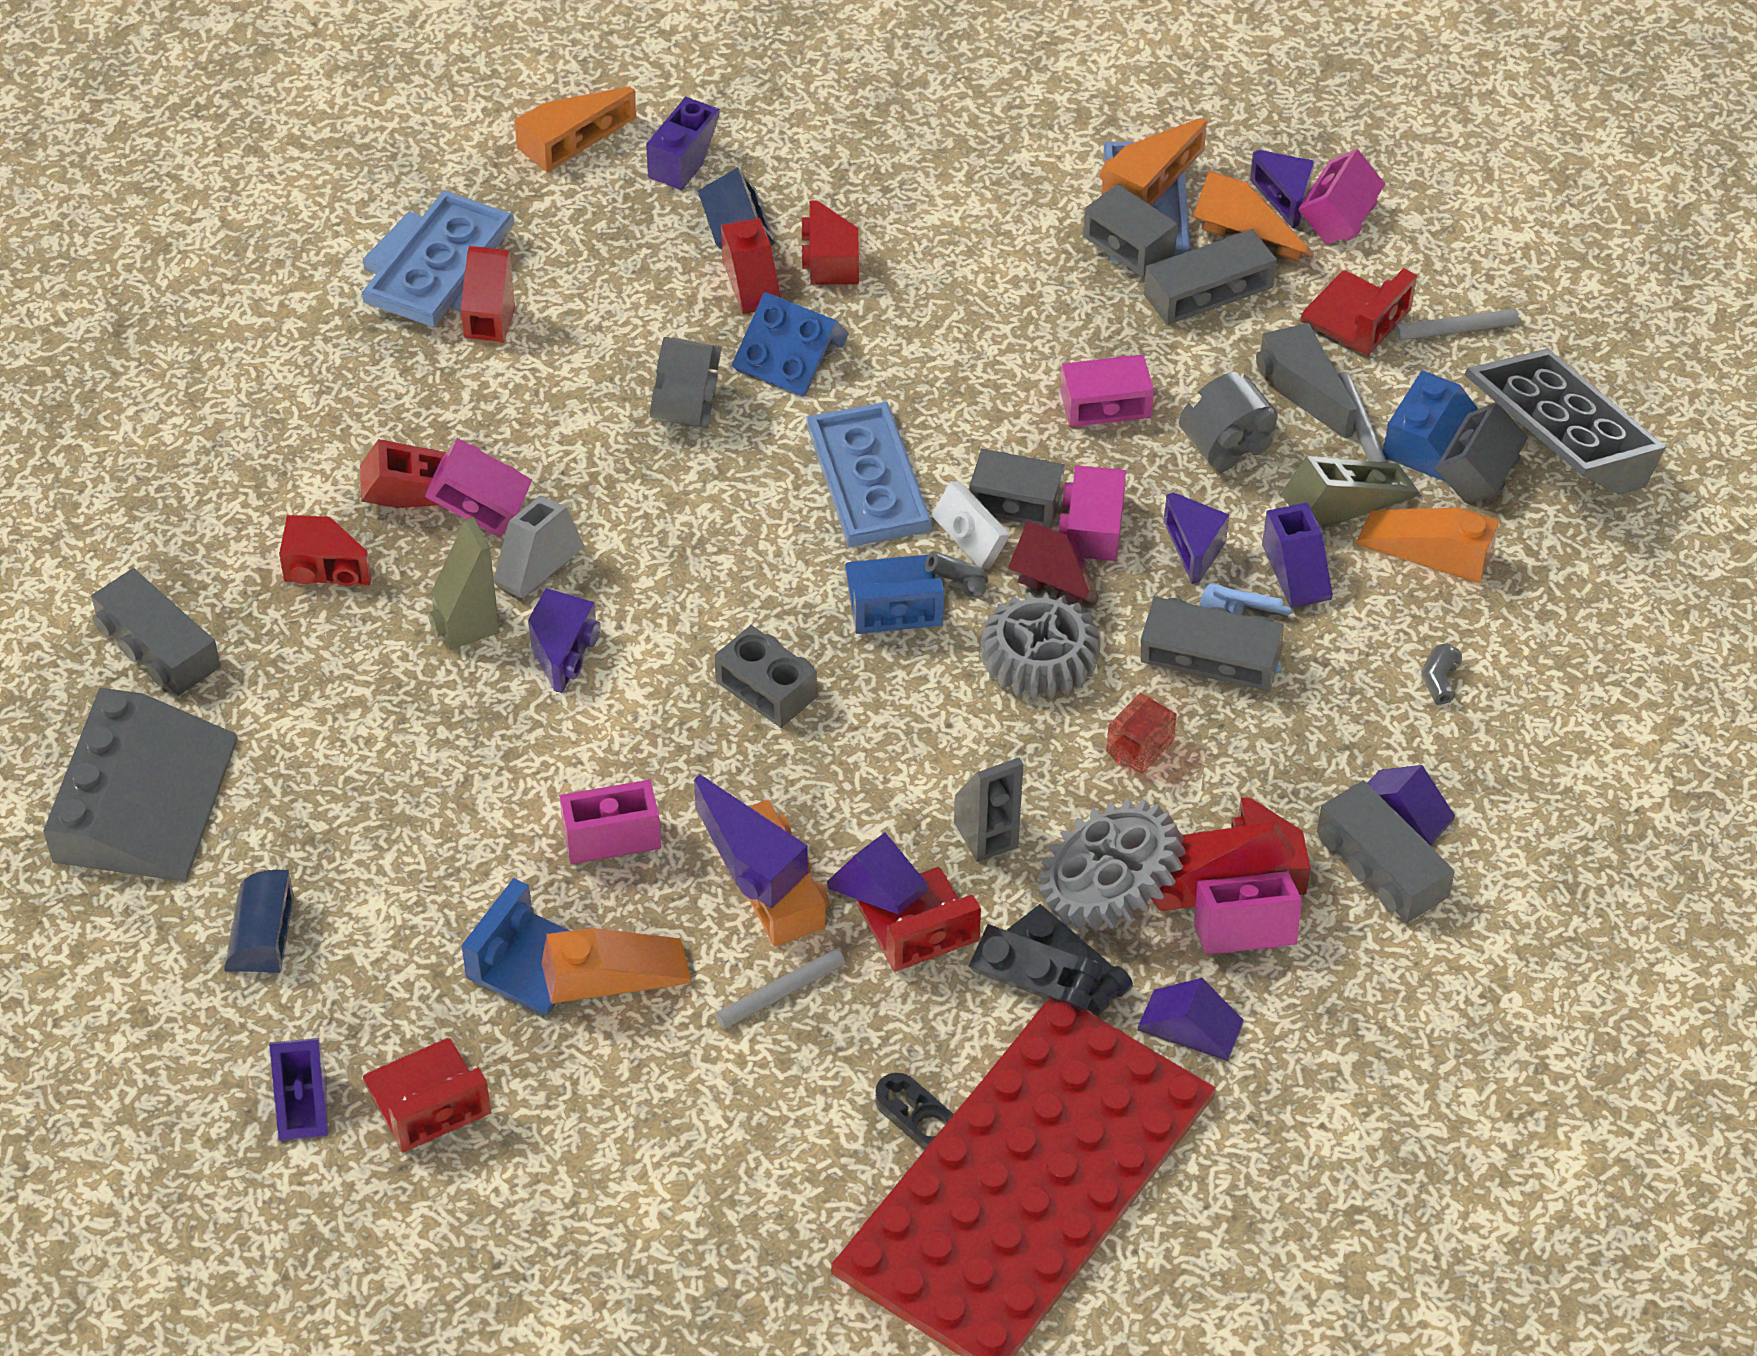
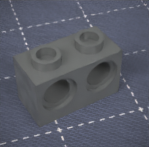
M752 624L715 654L716 682L779 728L786 725L817 698V670L814 669L813 665L807 659L797 657L788 651L774 636L764 634Z

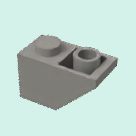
M538 496L508 522L494 576V583L497 587L523 599L528 594L534 592L557 569L566 565L571 557L585 546L566 506L543 496Z

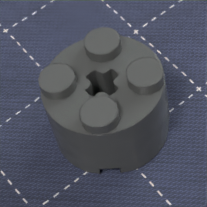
M663 337L656 370V382L652 393L650 418L708 429L712 404L705 403V401L712 402L718 379V373L710 371L711 369L718 371L722 346L675 337Z
M1230 372L1212 380L1198 391L1202 399L1194 407L1188 402L1179 418V426L1208 463L1219 473H1223L1235 466L1239 456L1247 452L1259 455L1269 448L1273 442L1270 433L1276 425L1278 414L1247 375L1244 374L1241 377L1238 372Z

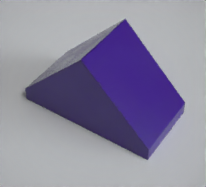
M1264 150L1253 152L1250 181L1292 229L1298 227L1301 222L1302 214L1298 209L1311 190L1314 160Z
M1175 492L1166 494L1164 524L1191 584L1199 583L1226 543L1229 514Z
M1423 765L1381 769L1367 782L1430 846L1454 821V813Z
M886 832L855 854L827 881L828 889L896 914H900L928 891L927 882Z
M1203 978L1154 989L1139 1022L1138 1031L1228 1061L1242 1029L1244 1019Z
M319 1038L270 1042L269 1049L278 1140L328 1136L327 1076Z

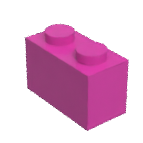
M1357 148L1328 161L1298 210L1325 244H1330L1340 239L1348 241L1362 230V222L1366 215L1378 204L1377 197L1384 188L1385 182Z
M1144 354L1062 363L1060 393L1069 427L1152 418L1154 388Z
M457 438L442 457L425 497L465 519L474 517L479 527L495 536L501 537L507 530L508 522L519 513L533 479L518 472L514 467L506 465L484 453L478 447Z
M1075 465L1073 483L1065 482L1062 507L1070 508L1069 514H1061L1059 532L1077 542L1083 558L1117 561L1126 470Z
M651 779L559 795L562 827L570 865L661 849L660 820Z
M1288 871L1197 881L1194 928L1206 955L1297 945L1302 899Z

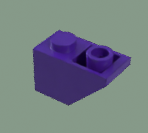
M685 96L646 143L648 178L683 190L703 166L720 116V109Z
M1308 502L1267 510L1262 546L1290 608L1332 600L1333 593L1323 535Z
M545 588L528 619L530 643L553 690L563 693L570 678L576 679L583 664V654L588 646L593 647L596 644L601 626L600 622L596 621L595 602Z

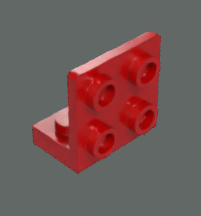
M1403 268L1392 280L1387 279L1381 287H1378L1343 270L1301 313L1300 321L1304 324L1309 323L1312 328L1369 356L1412 310L1417 274Z
M940 867L919 873L927 882L928 891L900 914L857 900L860 912L894 973L980 941L981 907L973 894L959 899Z
M445 1038L363 1075L364 1084L402 1153L492 1114L488 1085L479 1067L469 1071L450 1038Z

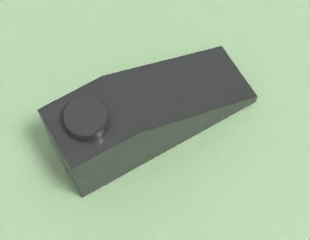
M1305 323L1263 333L1261 350L1256 354V363L1262 376L1267 375L1274 390L1343 438L1352 437L1357 408L1310 324Z
M1020 757L976 772L955 794L954 823L976 862L1019 847L1023 762Z

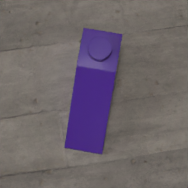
M699 774L694 779L695 808L731 877L746 897L752 900L758 899L772 909L808 874V845Z

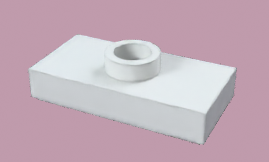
M950 481L931 516L978 567L989 569L993 566L1010 534L962 482Z

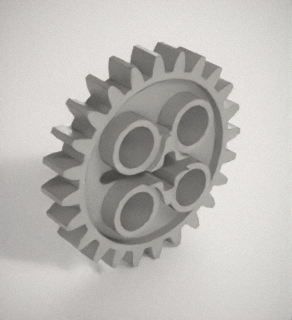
M1126 799L1121 808L1117 809L1113 802H1109L1105 813L1099 814L1094 808L1091 810L1090 820L1087 822L1079 818L1075 819L1076 830L1073 832L1062 830L1060 832L1065 841L1062 844H1051L1049 846L1054 857L1043 859L1041 862L1047 871L1038 876L1043 884L1039 890L1046 899L1045 902L1053 914L1059 916L1065 925L1072 922L1076 929L1080 930L1088 923L1093 931H1097L1103 920H1106L1110 928H1115L1118 917L1124 915L1127 921H1133V910L1139 907L1141 910L1148 912L1150 909L1147 901L1151 897L1156 899L1164 898L1160 890L1161 886L1175 884L1176 881L1170 872L1183 868L1178 857L1186 853L1181 845L1184 838L1168 812L1164 813L1158 804L1150 808L1146 800H1142L1134 807L1131 800Z

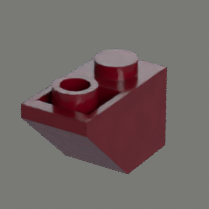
M1027 520L1008 566L1009 570L1019 574L1017 583L1039 592L1042 591L1044 585L1057 589L1059 591L1056 598L1059 599L1064 595L1067 603L1071 605L1080 603L1081 607L1083 600L1096 605L1099 596L1077 542L1065 534Z

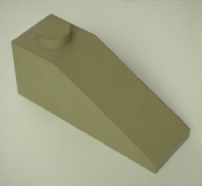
M1315 456L1305 457L1281 492L1282 497L1289 506L1308 502L1317 523L1322 525H1334L1368 514L1371 510H1380L1415 498L1419 494L1418 489L1398 463Z
M474 517L465 519L431 591L433 611L428 612L429 622L435 636L443 635L450 650L500 633L490 546Z

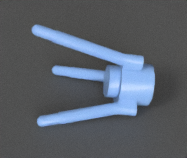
M1210 583L1206 587L1199 606L1207 608L1221 607L1239 615L1242 614L1244 606L1284 615L1292 613L1290 607L1283 606V600L1280 598L1233 590L1216 583ZM1280 664L1277 665L1276 672L1281 670Z

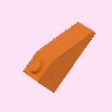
M628 86L544 102L514 120L517 149L548 172L636 119L635 90Z
M1200 117L1124 146L1113 159H1107L1101 169V196L1119 184L1152 206L1204 151L1207 120Z
M1459 507L1371 510L1357 539V544L1480 583L1493 555L1500 520Z
M600 928L552 933L546 936L542 967L551 1004L672 987L691 982L681 938Z

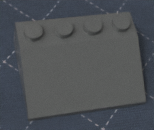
M1549 348L1469 367L1464 374L1579 474L1619 495L1645 488L1666 449L1664 444Z
M99 687L43 830L52 863L186 882L238 739L237 734L146 694Z

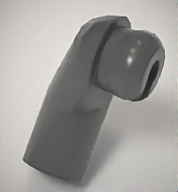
M936 551L931 552L927 556L925 561L927 572L963 583L962 591L969 597H980L986 592L985 584L988 582V576L983 568Z
M1448 643L1434 647L1421 670V675L1436 705L1450 703L1455 698V693L1448 681L1447 674L1449 671L1457 669L1454 663L1459 665L1462 663V653L1460 650Z

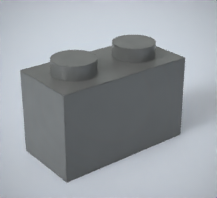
M1117 184L1085 207L1083 237L1144 277L1146 266L1168 259L1175 253L1178 223L1173 221L1168 215L1161 213L1144 202L1139 196L1132 194Z
M1494 402L1467 414L1435 469L1465 503L1469 504L1482 498L1485 500L1492 499L1504 488V479L1510 469L1519 462L1521 458L1519 453L1529 437L1499 404Z
M981 448L969 485V491L994 518L1025 524L1029 520L1052 529L1063 493L1065 464Z

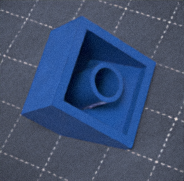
M1421 370L1387 424L1383 448L1385 458L1446 482L1436 471L1435 467L1467 414L1478 410V407L1460 384Z

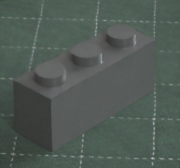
M1253 229L1146 266L1143 294L1166 325H1170L1273 288L1277 260Z
M134 567L91 595L95 610L92 619L99 632L107 638L112 635L119 642L124 654L132 662L139 660L143 663L150 677L158 686L163 687L166 684L179 696L221 668L215 639Z
M1154 596L1140 640L1141 662L1270 691L1283 648L1284 624L1274 622L1267 617H1249L1231 613L1221 607L1207 608L1188 604L1179 598L1165 599Z
M1364 780L1321 805L1317 833L1322 844L1331 851L1335 850L1348 863L1351 873L1358 880L1366 881L1378 893L1381 903L1387 910L1396 912L1408 923L1450 896L1455 870Z

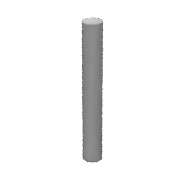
M1516 309L1397 324L1395 330L1398 340L1401 341L1518 325L1519 316Z
M1348 372L1339 373L1340 380L1357 408L1354 428L1368 461L1387 462L1351 375Z
M835 948L715 1013V1018L723 1030L845 965V959L840 950Z

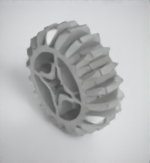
M1047 591L1042 598H1034L1028 592L1025 600L1021 601L1012 596L1008 606L998 604L995 614L988 615L985 628H983V633H981V658L983 665L987 666L989 677L998 678L1001 689L1013 685L1016 697L1024 692V690L1030 691L1033 701L1039 693H1046L1052 701L1056 695V690L1069 696L1073 686L1083 688L1086 677L1093 675L1097 659L1100 655V645H1098L1099 632L1097 631V626L1093 625L1091 613H1082L1080 603L1068 606L1064 595L1057 600L1051 599Z

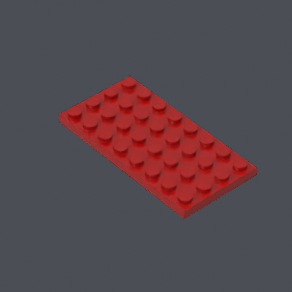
M1049 998L831 1263V1274L959 1356H1015L1215 1096L1216 1087L1090 1012L1079 1011L1067 1003L1057 1002Z

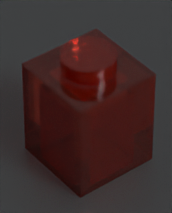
M1140 692L1108 725L1106 752L1118 764L1125 767L1130 766L1143 774L1174 741L1177 714Z

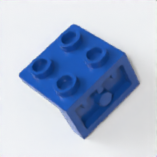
M764 292L732 362V367L804 396L808 392L829 343L843 347L849 332L833 318Z
M928 555L854 561L845 564L856 634L943 626L944 589L942 578L935 579V574L926 571L925 561Z
M513 878L461 945L466 978L541 1015H548L556 1003L551 1004L542 967L547 934L570 930L534 914L529 885Z

